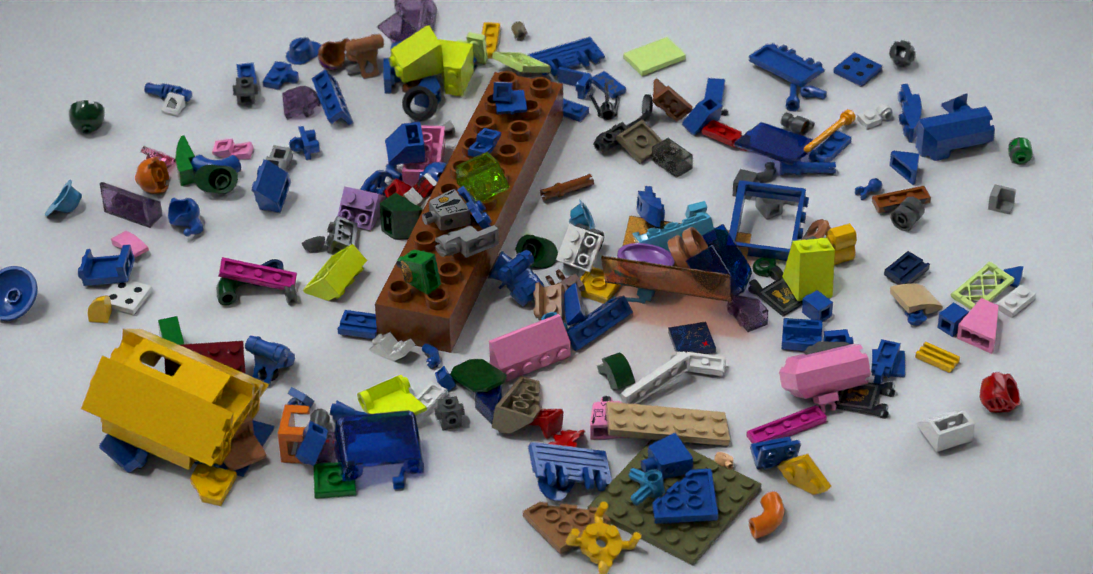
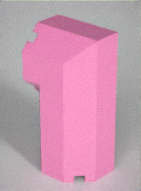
M851 344L813 354H800L788 357L785 361V366L779 371L781 386L793 396L807 399L868 384L869 380H866V377H870L871 374L868 356L866 353H861L860 350L863 349L861 345Z

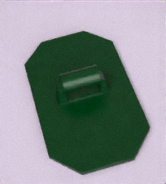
M469 359L454 366L450 373L454 380L472 392H488L504 384L507 378V374L484 359Z

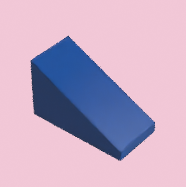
M445 366L435 373L437 382L441 387L449 391L456 386Z

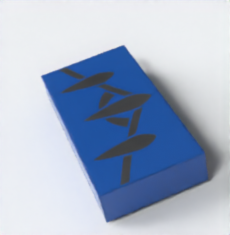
M605 71L591 77L592 84L604 93V84L608 83L609 97L612 99L626 93V87Z

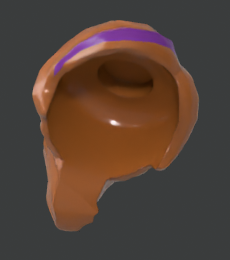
M348 38L338 42L328 41L320 46L318 60L324 69L335 70L344 65L345 46L347 41H350Z

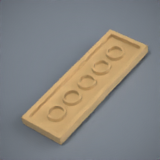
M607 402L605 406L609 436L661 440L676 433L682 442L728 446L730 442L725 412Z

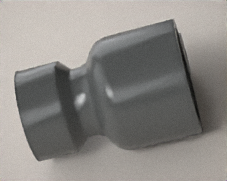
M788 112L781 118L782 126L790 127L793 133L800 136L806 135L809 128H813L815 122L802 116L794 117V115Z

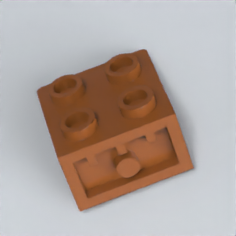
M657 78L654 80L653 103L665 111L668 117L678 122L693 110V106L669 85L666 87Z

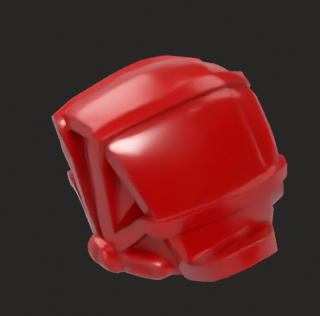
M993 372L991 376L982 380L979 397L981 403L989 412L1008 413L1020 405V392L1011 374Z

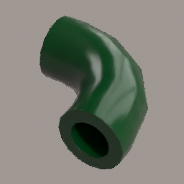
M221 277L216 286L218 302L224 306L231 305L237 299L236 288L249 283Z

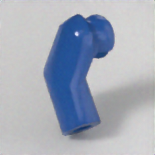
M803 86L800 94L804 98L818 97L824 100L827 96V91L814 86Z

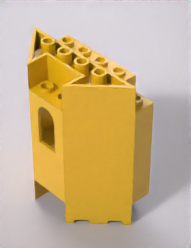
M123 329L120 346L112 351L110 358L101 356L95 374L91 378L90 386L81 409L101 418L102 432L189 470L196 460L211 467L214 463L221 466L231 451L232 437L248 415L252 420L257 415L260 407V398L270 384L143 329ZM161 357L181 365L173 377L149 366L155 367Z

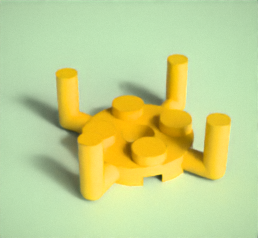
M606 502L600 503L594 514L595 523L587 525L580 538H577L580 533L579 530L573 528L566 539L568 546H580L581 552L586 554L590 561L598 564L599 574H607L613 565L612 561L618 557L621 550L634 549L641 538V534L635 532L629 541H622L616 526L603 523V515L608 508ZM596 540L604 541L606 547L598 546Z

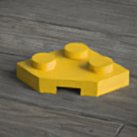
M808 453L782 461L777 466L783 477L790 484L813 495L826 492L831 487Z
M198 463L190 477V481L202 502L222 506L237 478V474L235 471Z

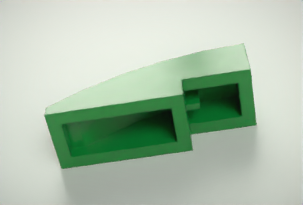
M185 135L181 136L178 141L175 156L178 179L181 186L195 183L194 171L191 165L195 155Z

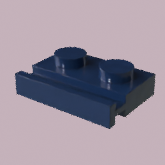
M907 251L885 269L884 275L898 284H912L929 270L930 263H924L923 259Z

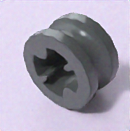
M294 284L291 287L284 286L287 303H290L291 300L297 301Z

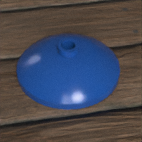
M9 266L0 270V320L11 321L23 316L32 307L37 297L38 286L36 279L30 271L23 267Z

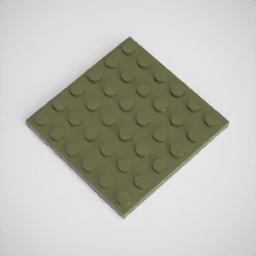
M651 439L605 488V491H602L588 506V509L590 507L598 508L601 502H606L608 508L604 514L611 520L612 525L631 535L639 532L641 540L693 566L761 490V483L733 469H727L726 466H720L714 460L686 447L693 457V470H712L718 520L655 524L653 502L657 498H662L666 494V490L677 481L680 482L684 479L685 475L663 479L665 493L657 498L647 497L639 505L633 504L630 497L641 486L640 483L630 479L628 474L632 468L643 471L640 462L648 459V447L659 441Z

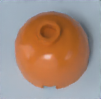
M158 156L143 160L138 165L135 175L136 183L143 191L150 194L165 192L169 186L166 185V180H169L168 169L163 160H158L160 158Z

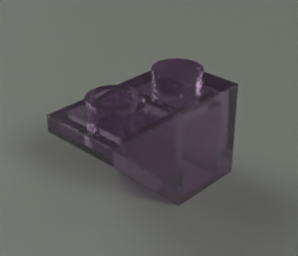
M735 294L728 295L727 310L729 314L733 315L739 325L743 326L747 332L768 325L769 310L759 299Z

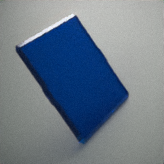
M760 122L736 140L734 146L793 166L801 158L808 155L804 151V147L814 139Z

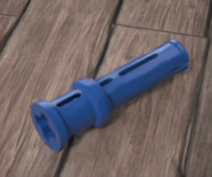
M780 159V175H784V173L801 175V173H836V162H801L799 159L795 161Z

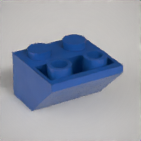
M420 122L401 124L385 139L389 166L425 162V147Z
M263 159L262 165L258 167L257 179L252 184V192L260 210L281 213L291 180L288 172L266 159Z

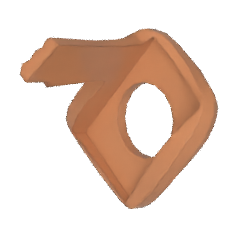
M823 219L813 222L801 240L812 236L818 239L823 238L825 235L827 236L828 230L831 229L829 222Z

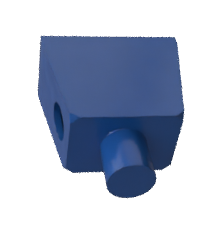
M673 433L651 444L648 447V459L642 460L640 464L644 472L658 470L662 473L663 479L685 475L688 471L693 470V457L677 434Z

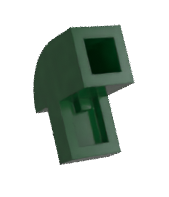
M620 352L602 358L603 363L597 365L598 372L607 375L611 389L618 390L636 383L629 362Z

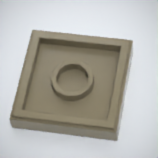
M643 120L637 122L616 137V140L639 164L666 146L661 138Z

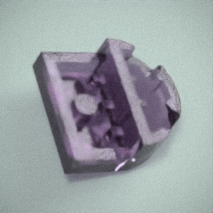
M298 86L282 93L284 116L287 120L302 113L307 118L314 114L313 109L321 104L316 91L308 86Z

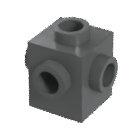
M904 40L900 42L894 41L890 48L889 56L895 61V65L904 67L905 64L910 65L911 61H914L916 51H914L915 48L910 45V42Z
M236 78V85H233V96L237 95V105L255 104L258 84H254V78Z
M457 396L437 399L438 408H435L434 411L436 420L440 421L442 430L462 427V415H465L463 403L459 404Z

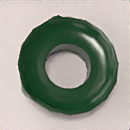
M757 259L752 266L753 272L759 276L769 277L771 273H774L771 271V268L777 266L776 259ZM769 264L768 267H761L760 265Z

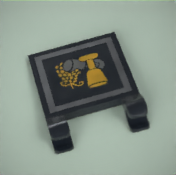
M774 266L771 268L773 273L770 274V277L776 281L762 288L759 282L753 279L749 282L751 286L748 287V291L758 295L784 317L800 307L803 301H797L783 278V271L780 267Z
M868 382L865 385L838 391L839 400L835 401L836 409L870 413L886 419L889 414L888 405L876 404L880 393L889 397L895 395V384L893 382L883 384Z

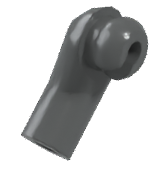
M774 162L765 164L766 169L764 172L758 173L757 181L761 182L773 178L776 172Z

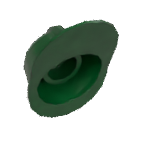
M204 165L196 171L194 179L196 186L202 191L227 194L237 185L238 174L236 170L229 166Z
M527 234L522 236L515 247L517 254L524 250L530 251L534 257V263L531 266L538 268L551 267L556 262L558 255L556 245L552 241L535 235Z

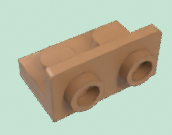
M540 282L535 283V291L533 292L535 299L533 311L535 317L541 321L543 315L549 312H556L561 316L562 320H565L564 286L562 283L543 287Z

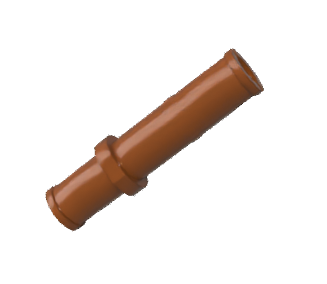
M587 174L561 184L559 182L555 183L554 186L541 189L540 195H544L542 200L545 201L556 196L562 197L565 193L594 185V179H590L593 176Z

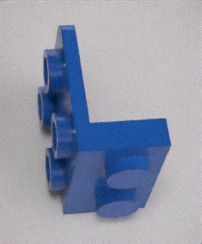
M106 434L99 444V448L128 473L137 467H143L148 460L146 456L151 454L109 434Z
M790 436L752 443L750 450L756 469H770L775 465H779L782 461L797 457L801 442L800 440L791 441Z

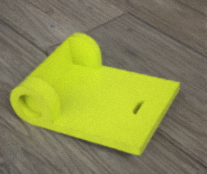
M402 375L357 393V399L361 408L384 429L427 411V407L409 392L410 382L407 377Z

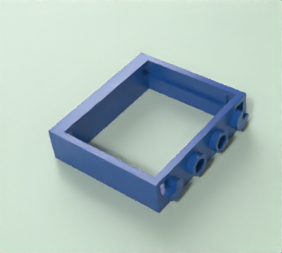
M739 180L727 240V253L787 261L790 249L737 242L746 196L799 202L792 241H797L803 237L801 223H805L806 212H804V207H808L809 197H806V189Z

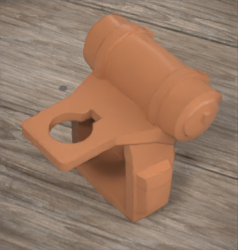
M371 34L368 37L354 38L347 41L345 46L346 58L359 64L362 78L379 75L376 59L378 49L384 47V38L381 34ZM368 60L374 67L371 73H366L364 70Z

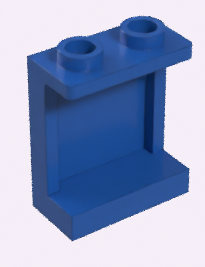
M123 245L120 255L93 257L91 249H86L85 255L82 257L81 266L78 268V277L82 279L83 285L128 282L135 261L131 245Z

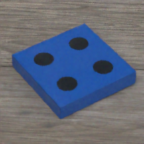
M854 52L835 66L833 73L862 87L882 71L883 65Z

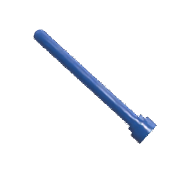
M790 82V96L786 99L785 107L788 111H797L800 107V100L797 98V85Z

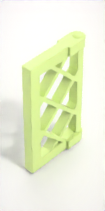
M988 262L950 295L954 300L971 310L976 305L971 300L983 298L991 302L1010 286L1015 278L992 262ZM988 270L991 271L992 273H994V274H989V275H983V274H985ZM977 279L981 280V285H971ZM983 279H994L995 285H983ZM997 279L1005 280L1001 284H997ZM984 289H994L988 295H984ZM964 290H968V296H963L961 293ZM970 290H982V295L971 296Z

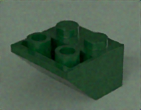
M395 192L379 203L381 231L394 240L408 239L422 213V209Z

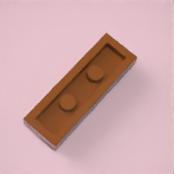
M919 186L872 196V203L877 212L882 213L895 210L907 197H915L922 204L931 202V196L925 186Z

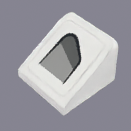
M169 92L161 110L162 113L178 116L186 106L184 96Z

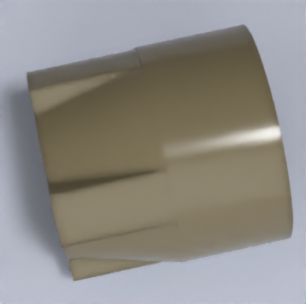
M518 21L511 26L515 39L524 40V37L528 34L524 23Z

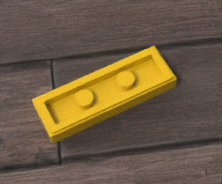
M483 23L481 34L485 35L487 57L489 59H493V52L497 50L501 23Z

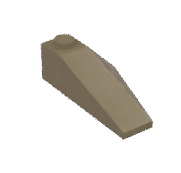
M520 376L495 406L492 428L501 433L511 434L533 422L540 411V381Z

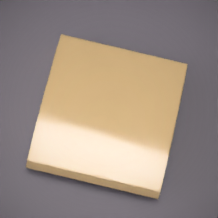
M901 284L890 287V294L908 313L923 309L925 314H929L943 309L940 302L923 285Z

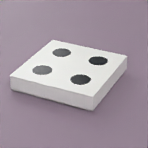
M132 280L124 283H113L103 296L108 295L110 297L112 309L135 315L152 292V286Z

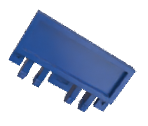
M591 37L528 54V56L549 65L552 76H557V69L559 67L569 69L579 66L580 63L588 67L589 60L594 64H599V60L605 58L604 53Z
M773 43L770 45L766 44L749 55V62L801 88L825 72L821 62L817 61L814 63L811 57L804 60V58L796 55L795 49L791 48L788 50V47L784 44L780 47Z
M531 442L528 446L533 473H535L536 478L544 479L547 477L549 485H555L558 476L561 487L567 486L568 482L582 483L584 479L587 490L593 489L596 482L598 491H605L606 486L612 481L606 451Z

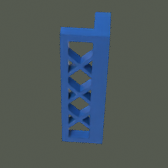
M324 69L314 76L312 81L326 118L333 124L342 117L348 125H351L354 122L339 84Z
M625 296L610 299L588 314L585 320L577 322L566 329L574 351L581 349L633 313Z

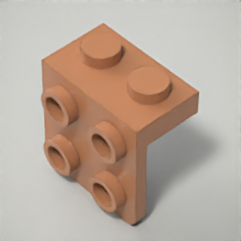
M249 415L231 439V451L224 460L228 470L234 471L266 458L265 450L254 435L253 422Z

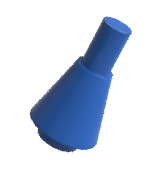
M337 400L336 404L332 403L329 415L333 416L332 420L355 418L366 421L368 413L357 411Z

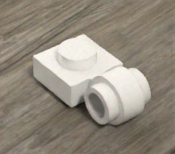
M880 104L877 106L876 112L870 109L857 114V121L867 130L882 124V120L891 119L893 116L892 109L887 104Z

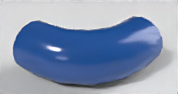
M197 155L191 161L194 172L204 165L229 166L236 170L237 173L241 171V163L234 155L222 160H211L203 155Z

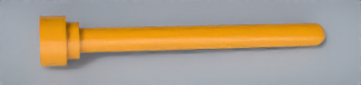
M850 109L842 112L840 119L804 147V151L809 153L843 125L853 123L856 119L855 113Z

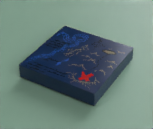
M706 322L668 327V334L675 352L716 353V346Z

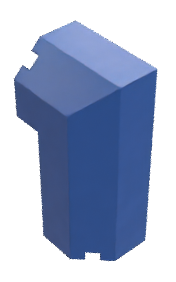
M984 106L918 119L916 149L920 156L925 158L926 155L931 156V160L937 161L949 158L951 152L955 149L993 142L995 127L990 125V120H993L992 114Z

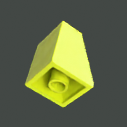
M429 25L425 26L391 49L389 63L391 67L395 68L397 77H400L403 83L443 73L442 45Z
M439 39L442 45L443 73H441L445 94L462 97L474 73L473 44Z
M828 238L792 241L783 278L797 301H803L806 295L816 290L827 298H832L835 249Z

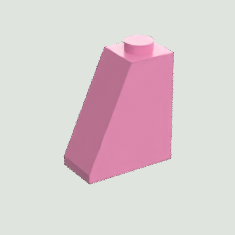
M981 298L959 323L957 339L992 354L994 352L999 305Z

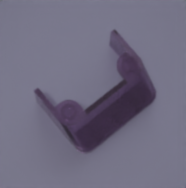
M395 0L394 8L396 13L377 25V28L390 39L391 43L404 41L428 25L434 32L437 7L432 0Z

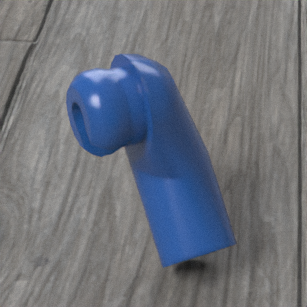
M389 163L386 164V172L392 174L391 178L402 181V173L397 171V165L389 166Z
M427 343L424 344L422 352L430 356L426 360L428 362L427 366L429 368L437 367L440 364L438 349Z

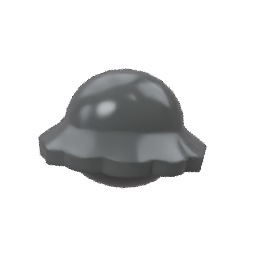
M317 236L302 242V246L309 252H317L319 249H323L325 237Z

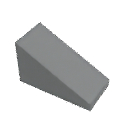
M451 120L442 125L445 126V139L455 136V127Z

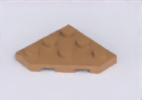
M538 502L523 510V517L561 554L574 547L566 544V539L573 528L579 530L580 533L577 538H580L587 525L595 523L594 514L597 507L579 509L577 505L560 504L559 507L550 506L548 502ZM604 514L603 523L611 525V520Z

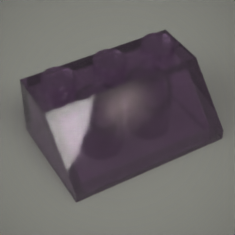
M100 183L104 212L151 228L161 218V201L112 184Z

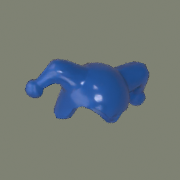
M172 198L168 208L169 223L190 227L191 229L187 228L183 232L186 237L203 232V224L199 219L200 209L196 201L191 198L181 200Z

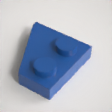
M464 186L457 190L458 193L467 202L466 205L482 229L491 227L490 222L492 220L484 212L486 208L480 200L476 201Z

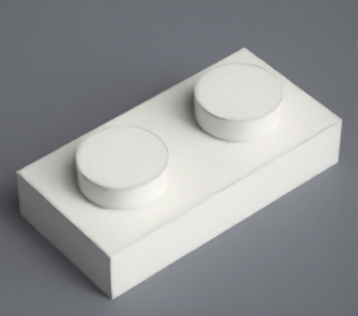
M1019 285L997 303L999 305L998 311L1012 318L1035 300L1036 293Z

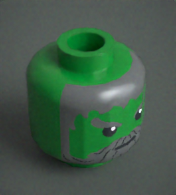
M1024 137L1011 140L1008 145L1010 160L1017 164H1024L1030 161L1033 155L1031 142Z

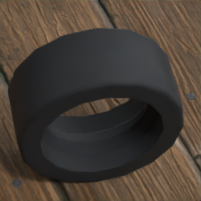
M423 86L412 87L404 94L402 100V108L405 114L416 121L430 119L436 113L438 107L435 94ZM418 94H425L429 98L428 108L421 114L414 113L410 106L412 99Z

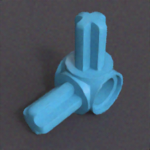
M635 468L630 470L629 478L640 483L641 486L630 497L634 505H639L647 497L657 498L665 493L663 476L660 471L650 470L645 473Z

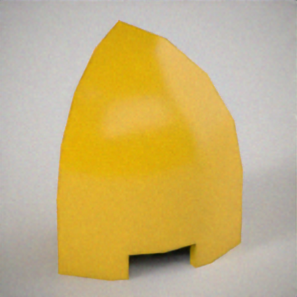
M108 295L100 296L92 301L87 312L89 322L108 323L112 313L110 297Z

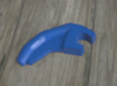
M376 170L365 180L360 190L369 192L373 185H376V188L387 187L388 184L385 183V178H391L392 174L384 170Z

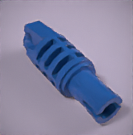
M147 82L144 88L145 93L158 95L161 99H166L169 92L183 95L187 102L193 97L191 90L165 83L157 85Z

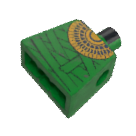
M414 249L397 259L396 265L402 269L406 283L427 295L441 285L435 254Z

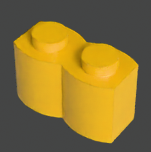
M848 223L829 229L826 238H828L835 249L834 265L854 260L857 234L853 226Z

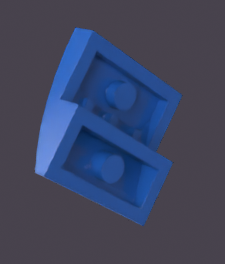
M784 318L781 349L805 351L809 346L821 341L823 320Z

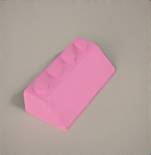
M559 314L489 341L490 364L507 374L505 382L571 356L570 340Z

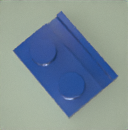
M344 310L340 326L337 328L338 334L374 339L377 334L376 314Z

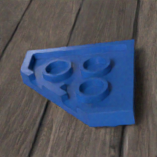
M694 469L688 471L684 479L680 482L677 481L666 490V494L662 498H657L653 502L654 523L718 520L712 470Z

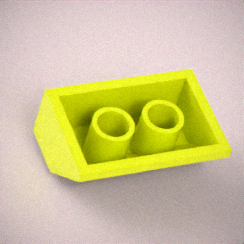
M353 244L349 245L327 260L306 285L303 292L327 301L334 297L336 299L340 298L345 293L344 288L354 282L355 279L353 277L364 270L363 265L367 262V259Z

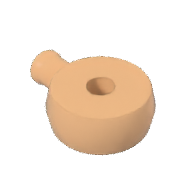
M723 452L716 453L714 461L718 465L726 466L727 469L733 468L734 459L732 456Z

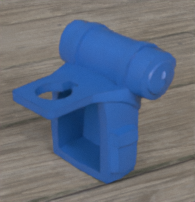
M528 250L518 253L514 259L497 270V276L503 282L498 288L501 289L506 285L510 290V295L522 307L534 300L535 283L540 282L544 287L542 281L530 268V265L534 263V257Z
M249 336L246 340L245 349L254 355L255 360L252 377L261 380L258 372L263 367H266L267 378L261 381L270 384L275 369L289 367L294 364L295 354L287 346L275 342H267L262 340L260 336Z

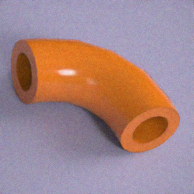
M777 492L765 494L760 501L764 510L763 513L749 519V529L754 539L774 532L782 522L785 510L782 499Z

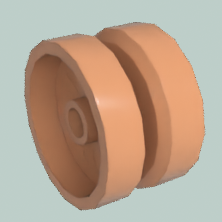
M694 227L683 231L682 237L676 235L668 240L670 253L685 275L691 276L698 272L699 266L705 268L713 263V257L707 243Z

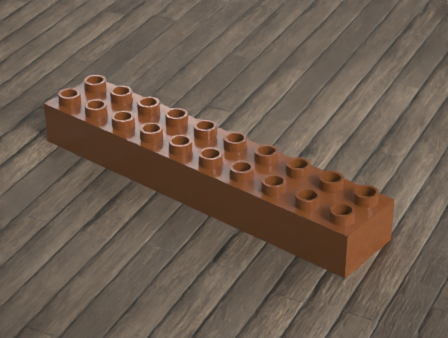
M510 71L494 72L399 256H405L414 249L435 254L441 285L427 295L406 283L402 269L395 264L375 302L377 336L390 332L398 342L401 340L405 342L411 339L416 344L415 346L422 347L427 343L439 351L452 352L563 120V84L551 82L545 77L532 79L516 76L515 73ZM494 82L513 83L512 91L524 90L527 112L514 113L513 115H497L496 104L493 101ZM487 128L501 132L499 141L485 160L468 155V148L476 142L477 134L481 130ZM464 186L476 201L480 200L486 208L484 212L492 220L490 225H495L498 228L499 245L467 258L461 252L442 257L436 251L435 246L440 243H437L435 238L449 235V232L458 231L468 226H472L477 231L483 229L479 226L471 212L470 225L448 230H440L435 222L425 225L422 214L429 212L430 200L453 189L458 193L457 190ZM459 194V196L462 198V200H463V201L465 202V204H466L467 202H466V201L464 200V198Z

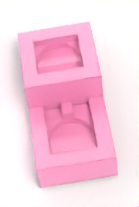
M233 139L215 141L212 153L222 158L234 155L238 159H250L254 147L252 142L235 144Z
M124 231L111 238L113 246L122 248L123 245H131L134 258L149 250L142 240L128 231Z

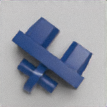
M299 126L300 137H293L289 141V147L294 152L303 150L305 159L310 160L311 154L320 152L319 142L316 140L314 129L305 131L304 126Z

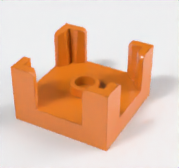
M284 406L278 430L281 462L303 464L295 457V454H291L294 442H303V433L306 428L295 427L294 414H309V406Z

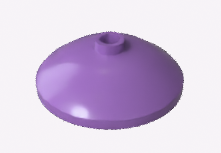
M627 244L622 246L617 253V259L623 267L641 276L664 274L670 271L675 263L669 251L651 244Z

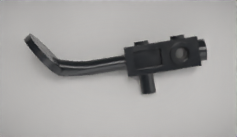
M650 94L644 95L642 115L628 125L621 122L606 132L600 133L593 143L594 148L604 153L619 144L616 140L617 135L641 120L644 122L649 120L653 110L652 96Z

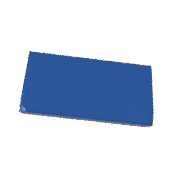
M574 283L564 292L565 316L568 326L586 319L581 291L578 285Z

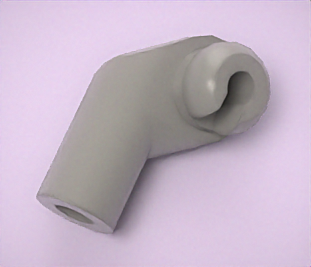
M357 62L355 65L346 66L348 75L361 72Z

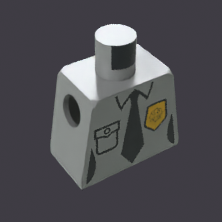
M455 189L430 200L429 212L422 214L425 225L435 222L440 230H448L471 224L470 210Z

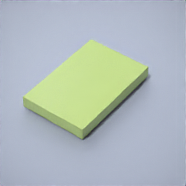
M668 37L623 53V58L641 76L685 60L686 54Z
M493 52V59L520 72L550 73L551 67L521 52Z

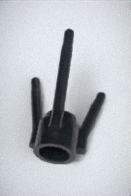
M605 83V102L602 103L600 108L593 95L590 94L589 97L597 110L598 117L610 120L617 116L620 96H617L614 105L609 102L608 83Z

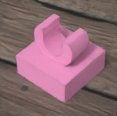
M834 391L813 397L814 403L819 404V408L823 413H826V404L830 405L832 411L836 410V405L833 401L839 400L838 392Z

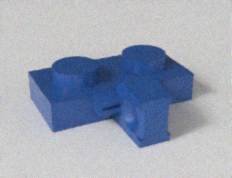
M275 61L262 81L263 87L279 90L284 82L297 84L299 75L297 71L292 70V64Z

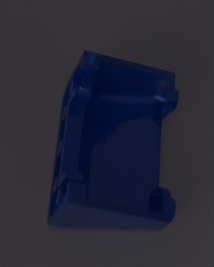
M405 410L345 416L336 421L334 450L342 481L360 478L363 474V467L403 463L406 473H424L416 416L412 411Z

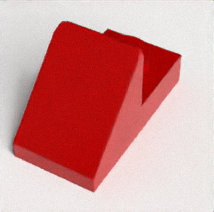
M540 409L538 416L529 425L541 427L545 438L548 439L562 430L563 409Z

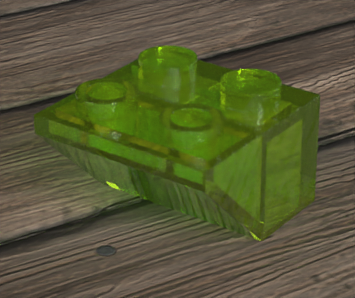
M488 152L456 166L457 184L460 187L464 186L476 201L486 200L509 189V184L498 161Z

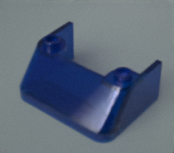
M721 224L702 235L708 248L688 258L686 263L697 278L696 282L701 289L738 296L745 291L752 275V270L724 224Z

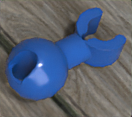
M873 178L867 186L856 187L855 195L861 194V200H865L867 194L871 191L879 192L882 189V182L877 178Z

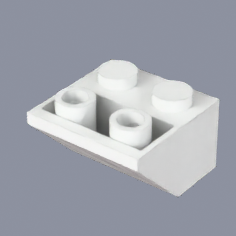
M569 224L556 260L571 267L591 272L604 237Z
M960 410L917 422V426L934 450L939 452L973 441L975 423L965 410Z

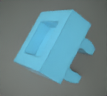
M702 201L688 205L685 212L686 218L705 214L707 210L706 202Z

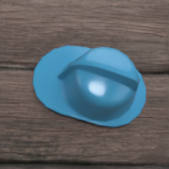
M69 180L64 185L58 197L46 211L45 216L50 215L54 210L69 213L76 209L82 194L71 186L72 180Z
M579 199L580 204L570 211L571 218L569 223L574 226L580 223L590 227V229H595L594 220L588 207Z

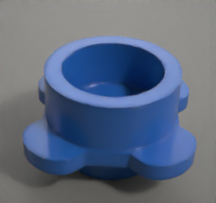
M923 309L908 313L905 310V315L908 316L907 321L911 325L918 326L927 320V316L923 314Z

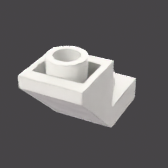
M389 332L385 335L379 334L372 340L373 344L369 350L391 361H396L406 356L416 344L411 339L405 342L402 340L398 342Z

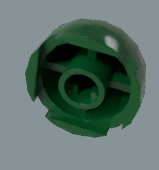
M88 100L77 101L69 109L70 123L82 133L94 132L104 122L105 108L98 102L94 101V104H90Z

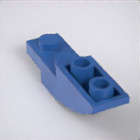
M901 84V90L898 92V101L902 103V114H899V123L903 125L904 136H907L909 143H913L917 136L918 119H921V99L919 94L911 93L908 84Z
M645 186L644 191H638L636 210L645 221L660 227V221H664L665 217L664 204H661V198H657L656 193H653L652 186Z

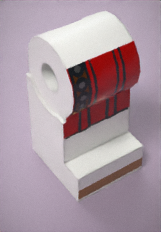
M426 173L402 197L421 207L432 194L437 182L429 173Z

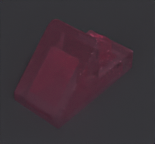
M144 145L140 151L147 155L146 159L160 157L158 160H163L167 169L176 162L175 158Z

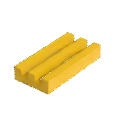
M926 341L915 354V358L949 373L960 362L959 356Z

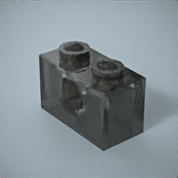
M666 138L652 146V161L677 178L692 169L693 154L670 138Z

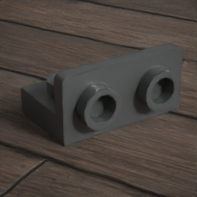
M339 216L335 218L334 222H330L327 229L329 235L325 243L328 245L327 252L331 254L334 247L342 250L351 244L355 246L358 223Z

